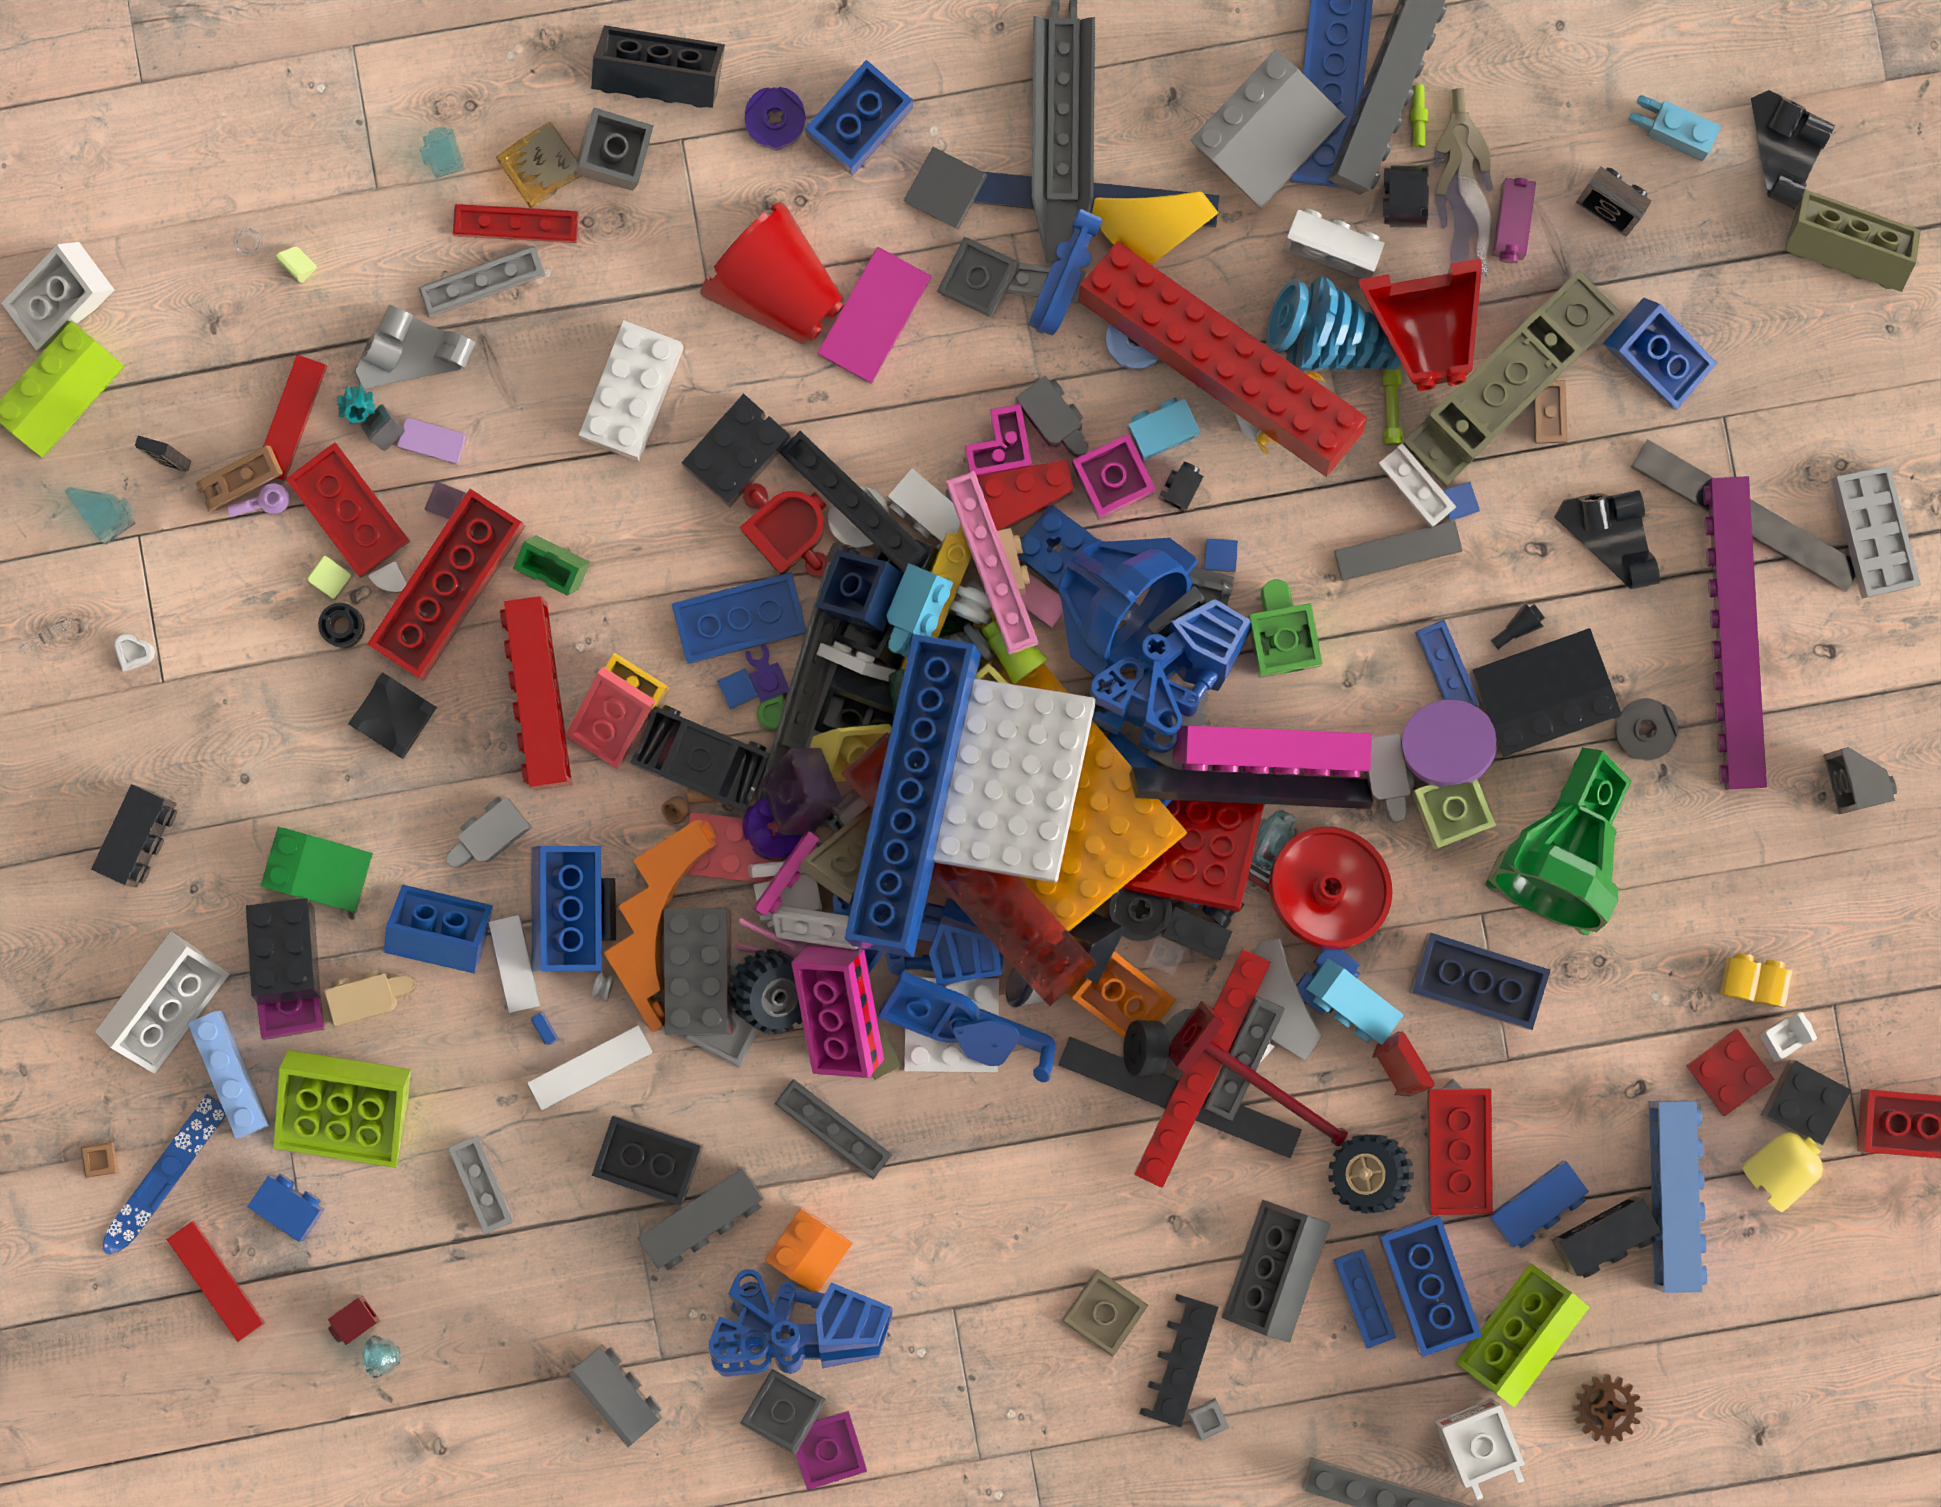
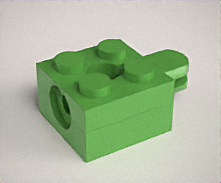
M1280 579L1268 581L1262 587L1260 593L1264 612L1249 614L1247 617L1251 620L1250 635L1258 677L1264 678L1320 667L1323 663L1311 603L1293 606L1289 585Z

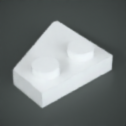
M837 641L834 642L833 646L820 644L817 655L863 675L895 684L899 681L901 675L899 671L874 662L875 657L860 651H857V654L851 653L852 647Z

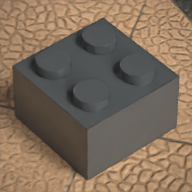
M593 108L588 117L574 174L633 191L639 183L654 125Z

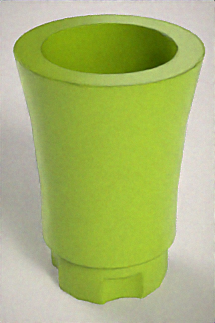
M996 620L982 630L984 636L989 640L987 643L1004 666L1013 685L1048 659L1035 646L1009 655Z

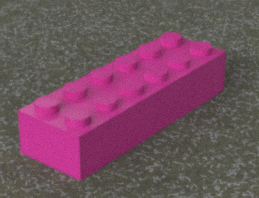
M1181 725L1180 729L1176 732L1177 741L1173 748L1172 763H1182V770L1208 771L1209 764L1212 765V771L1238 772V766H1243L1242 772L1269 773V767H1273V773L1299 774L1300 768H1303L1304 775L1330 776V770H1333V776L1360 777V771H1370L1372 733Z

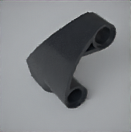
M1767 90L1751 98L1767 196L1794 210L1806 189V180L1820 151L1826 146L1835 125L1806 111L1807 109L1800 104L1771 90Z
M1640 490L1610 496L1597 493L1563 500L1554 518L1604 563L1629 589L1660 584L1658 564L1648 549L1642 517L1645 516V507Z

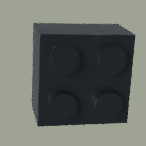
M1788 1060L1761 1116L1798 1134L1804 1139L1810 1137L1817 1145L1823 1146L1851 1089L1796 1060Z

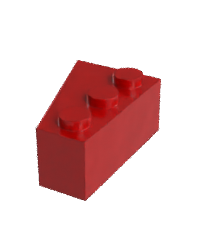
M1068 459L977 476L997 531L1018 525L1025 519L1047 509L1050 504L1054 505L1073 495L1074 490Z

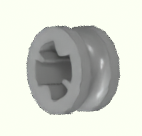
M599 971L591 997L601 996L603 1001L607 1002L615 975L605 976L604 972Z

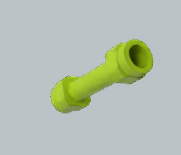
M1398 369L1382 371V387H1386L1387 428L1383 429L1384 445L1390 446L1401 445L1403 438V428H1399L1398 387H1401L1402 380L1401 370Z

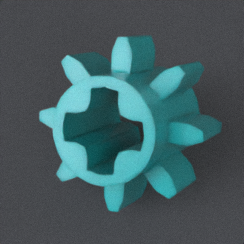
M362 385L350 388L346 386L344 396H337L339 417L345 416L350 421V424L362 421L366 423L368 413L375 414V404L372 403L374 401L373 392L366 393Z

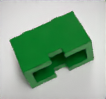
M535 535L524 541L513 569L534 580L539 579L545 582L546 586L568 596L579 590L590 562Z

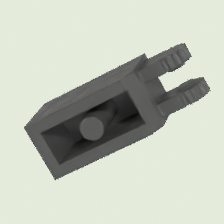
M1044 376L1015 397V403L1017 405L1021 404L1022 412L1048 446L1058 447L1063 444L1067 451L1072 453L1071 456L1073 455L1074 458H1078L1086 454L1089 448L1086 443L1087 441L1084 440L1085 438L1080 433L1082 429L1080 420L1083 419V416L1073 403L1068 406L1061 396L1065 393L1055 379L1049 381Z

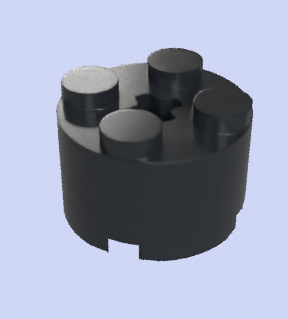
M1391 165V168H1384L1385 195H1389V198H1383L1384 224L1390 225V228H1427L1429 207L1428 165Z
M1119 889L1111 896L1108 915L1111 921L1126 928L1122 937L1132 941H1147L1161 934L1168 926L1172 915V904L1170 898ZM1139 901L1144 902V908L1148 909V914H1143L1141 919L1136 918V912L1131 911V907L1137 906Z

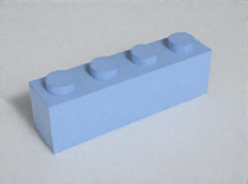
M215 1011L189 1022L188 1026L235 1138H243L271 1126L224 1012Z

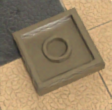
M1096 1269L1061 1321L1114 1357L1149 1305Z

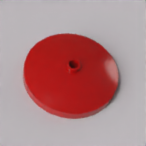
M1316 827L1296 835L1276 856L1269 877L1271 902L1282 924L1301 941L1321 949L1340 950L1361 944L1382 926L1392 903L1393 889L1391 876L1380 853L1363 837L1338 827Z

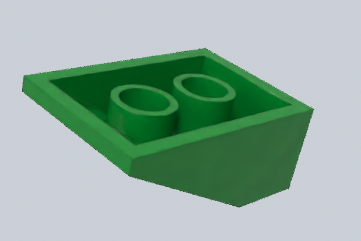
M278 826L260 887L303 899L308 898L314 902L356 913L373 853Z

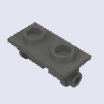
M1194 567L1188 574L1193 581L1190 590L1196 586L1207 603L1216 599L1227 606L1234 577Z

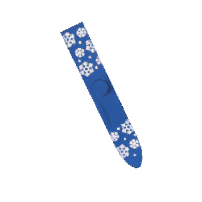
M206 1094L111 1223L103 1241V1251L106 1254L121 1251L138 1236L226 1117L221 1103L209 1094Z

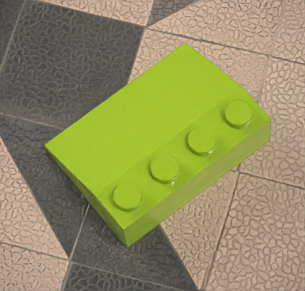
M288 1050L279 1068L273 1149L397 1168L409 1097L411 1069Z

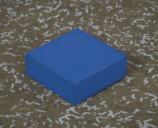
M1471 482L1443 490L1456 506L1448 514L1449 521L1480 511Z
M1207 538L1204 570L1236 572L1238 540Z
M746 668L717 681L730 709H734L759 697Z
M543 1012L532 1017L531 1021L544 1044L551 1045L559 1040Z

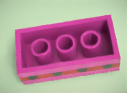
M808 945L794 959L792 968L812 1074L869 1078L884 1061L865 951L861 948L853 950L840 947Z

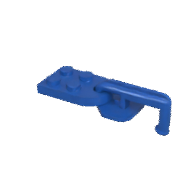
M902 971L879 1009L878 1018L940 1042H959L969 1059L987 1066L1003 1064L1016 1044L1041 1053L1039 1065L1034 1068L1033 1076L1040 1082L1050 1080L1056 1050V1042L1051 1036L983 1009H978L977 1005L969 997Z

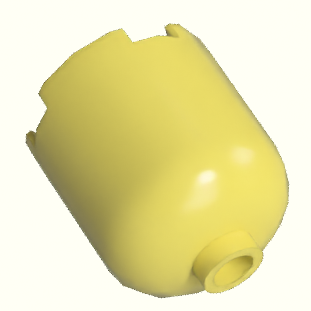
M1792 1132L1783 1133L1742 1164V1169L1756 1189L1763 1186L1771 1195L1767 1201L1778 1211L1783 1212L1822 1176L1823 1166L1817 1155L1821 1152V1149L1810 1137L1804 1140L1798 1134Z

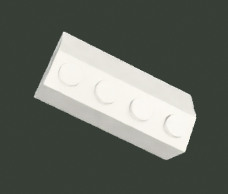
M170 932L95 1032L110 1048L155 1074L189 1029L188 1023L197 1019L230 973L196 947Z

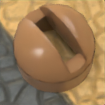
M675 796L663 803L662 813L669 822L677 824L688 815L689 804L683 801L684 798Z

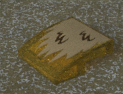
M551 121L524 136L496 156L497 161L530 208L555 195L558 189L581 177L574 174L577 163L576 157Z

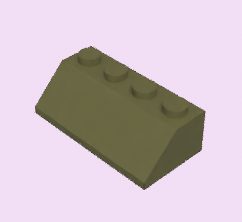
M1805 189L1788 233L1785 251L1791 252L1798 258H1807L1819 262L1824 267L1847 272L1857 279L1875 282L1885 289H1894L1902 292L1917 261L1921 230Z

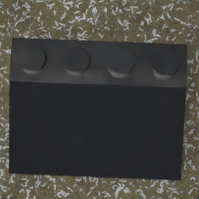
M1591 628L1473 669L1503 757L1622 716Z

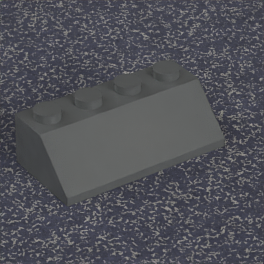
M1262 1199L1222 1318L1265 1336L1290 1343L1330 1223Z

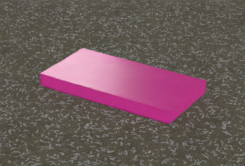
M877 246L818 351V355L872 384L932 276Z

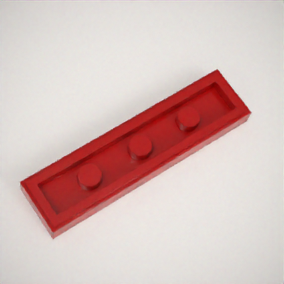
M455 204L453 235L458 237L577 243L579 213L578 211Z
M298 354L296 355L263 447L271 446L283 472L282 475L276 478L286 481L327 369L326 364Z
M191 1221L166 1239L237 1342L265 1323L195 1221Z

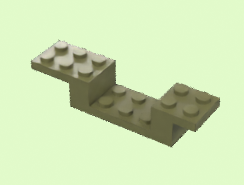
M1578 270L1545 304L1539 307L1466 378V382L1460 384L1435 408L1426 420L1403 441V444L1446 487L1543 390L1603 334L1622 313Z

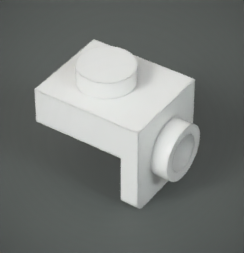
M1802 1012L1784 1018L1759 1034L1774 1062L1783 1059L1801 1046L1817 1039L1811 1023Z

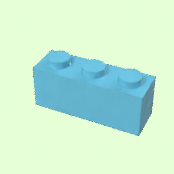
M1327 959L1306 988L1316 996L1313 1000L1315 1004L1326 1012H1329L1332 1008L1336 1011L1333 1017L1347 1028L1351 1024L1354 1025L1356 1029L1353 1033L1367 1043L1373 1039L1383 1045L1404 1016V1014L1355 976L1330 959Z

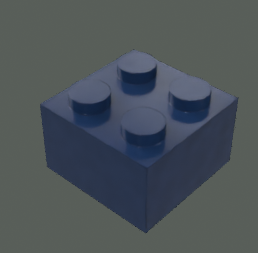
M837 549L815 607L836 620L883 632L888 621L887 613L904 573L888 562Z

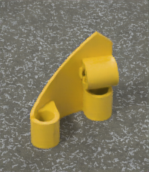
M1202 191L1148 198H1095L1092 214L1103 219L1100 229L1112 244L1115 245L1118 241L1152 265L1217 215L1218 211Z

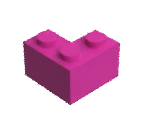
M1021 404L990 409L995 440L965 445L969 472L975 471L976 476L1032 466Z

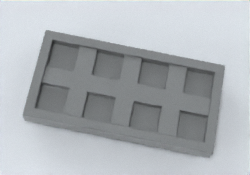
M1890 465L1832 478L1831 482L1861 599L1920 586L1921 583Z

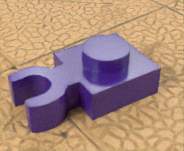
M764 644L761 645L763 657L760 660L753 659L750 651L746 652L747 661L757 669V671L749 675L761 703L789 691L778 662L769 665L770 653Z

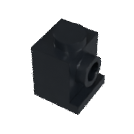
M1184 461L1178 472L1172 470L1164 485L1169 488V491L1162 490L1158 499L1186 513L1204 477L1199 474L1200 469Z

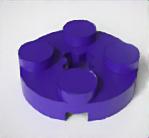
M763 88L752 95L746 105L744 119L747 132L762 147L776 151L795 143L804 131L806 115L803 103L793 91L787 88ZM770 111L773 113L782 112V123L779 125L776 123L773 125L769 124L770 118L768 113Z
M778 796L760 799L753 806H750L743 818V834L745 839L749 840L750 844L754 847L752 849L754 853L762 858L771 860L790 855L803 836L802 811L798 806L792 805L787 799ZM774 821L778 826V832L775 833V836L772 835V830L768 828V823H773Z

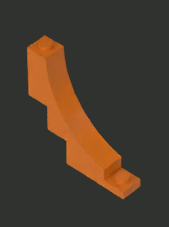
M702 819L691 822L633 859L649 887L618 906L634 933L603 952L652 1032L665 1026V1007L659 1000L655 1001L653 996L665 990L661 959L664 909H668L675 891L690 869L705 854L718 846L714 840L717 838L714 829L708 822L703 823Z

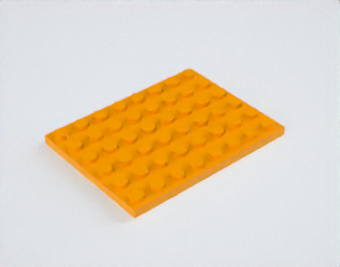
M1044 663L1014 684L1069 694ZM1004 670L1000 675L1008 684H1012L1006 670ZM1093 721L1091 722L1057 883L972 869L1041 954L1187 834L1186 830L1159 799L1135 798L1129 776L1132 769L1131 765Z

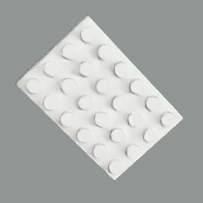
M974 679L933 858L935 862L1057 883L1094 713L1095 698Z

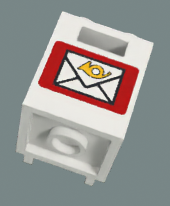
M1491 1398L1434 1421L1457 1481L1465 1488L1471 1487L1477 1500L1483 1498L1478 1483L1513 1470L1518 1484L1524 1482L1519 1467L1525 1465L1502 1406Z

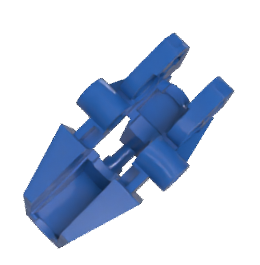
M1214 599L1172 621L1169 630L1170 635L1167 638L1159 634L1147 636L1143 641L1139 660L1132 657L1123 658L1092 680L1089 691L1090 697L1095 698V704L1098 707L1105 708L1104 714L1101 711L1094 712L1092 721L1097 726L1117 735L1126 720L1141 728L1139 746L1159 753L1171 751L1177 741L1176 732L1181 727L1182 715L1187 717L1193 716L1206 690L1219 691L1251 632V620ZM1124 667L1134 668L1136 670L1134 679L1130 680L1122 677L1120 670ZM1177 673L1184 682L1195 684L1192 690H1189L1169 679ZM1171 715L1176 719L1175 726L1173 725ZM1156 733L1169 735L1171 742L1168 745H1159L1155 742L1154 735Z
M834 894V914L849 916L852 902L849 904ZM927 896L918 939L932 942L929 955L907 957L886 953L888 968L892 974L900 975L905 970L934 972L938 985L1001 975L1004 967L1001 923L948 897L944 906L927 903ZM864 949L868 973L871 972L884 952Z
M746 1269L737 1274L728 1293L729 1298L734 1301L731 1307L732 1312L739 1317L737 1322L719 1317L709 1340L708 1348L712 1358V1365L714 1370L721 1376L730 1377L764 1372L769 1368L774 1357L777 1367L782 1372L789 1374L801 1369L804 1360H821L822 1369L879 1358L891 1323L893 1308L832 1282L826 1293L818 1291L812 1293L796 1289L793 1283L784 1282L781 1284L773 1304H771L761 1275L755 1270ZM746 1276H752L758 1281V1283H744L740 1287V1281ZM748 1289H755L751 1292H745ZM796 1302L811 1305V1308L817 1309L815 1312L816 1324H795L789 1321ZM783 1334H789L790 1338L783 1339ZM766 1355V1360L760 1365H754L749 1361ZM792 1355V1360L788 1361L785 1359L786 1356ZM740 1362H743V1367H740ZM729 1363L728 1368H723V1364Z

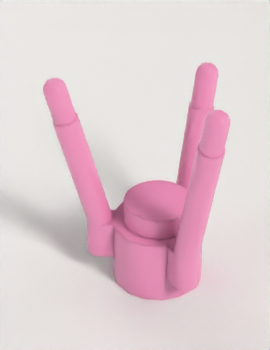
M745 919L739 920L741 925L777 942L776 949L793 959L804 950L807 943L776 938L775 933ZM740 943L736 944V949L751 953H755L758 950L767 952L765 948Z

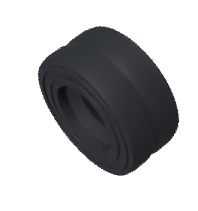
M1135 1020L1128 1026L1124 1038L1123 1052L1126 1068L1131 1075L1157 1077L1164 1072L1169 1057V1037L1166 1027L1162 1022Z

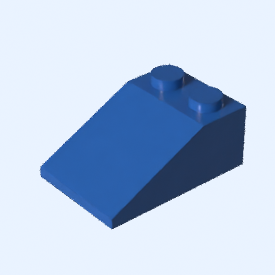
M1644 297L1603 342V345L1625 367L1676 410L1717 365V362L1661 304Z

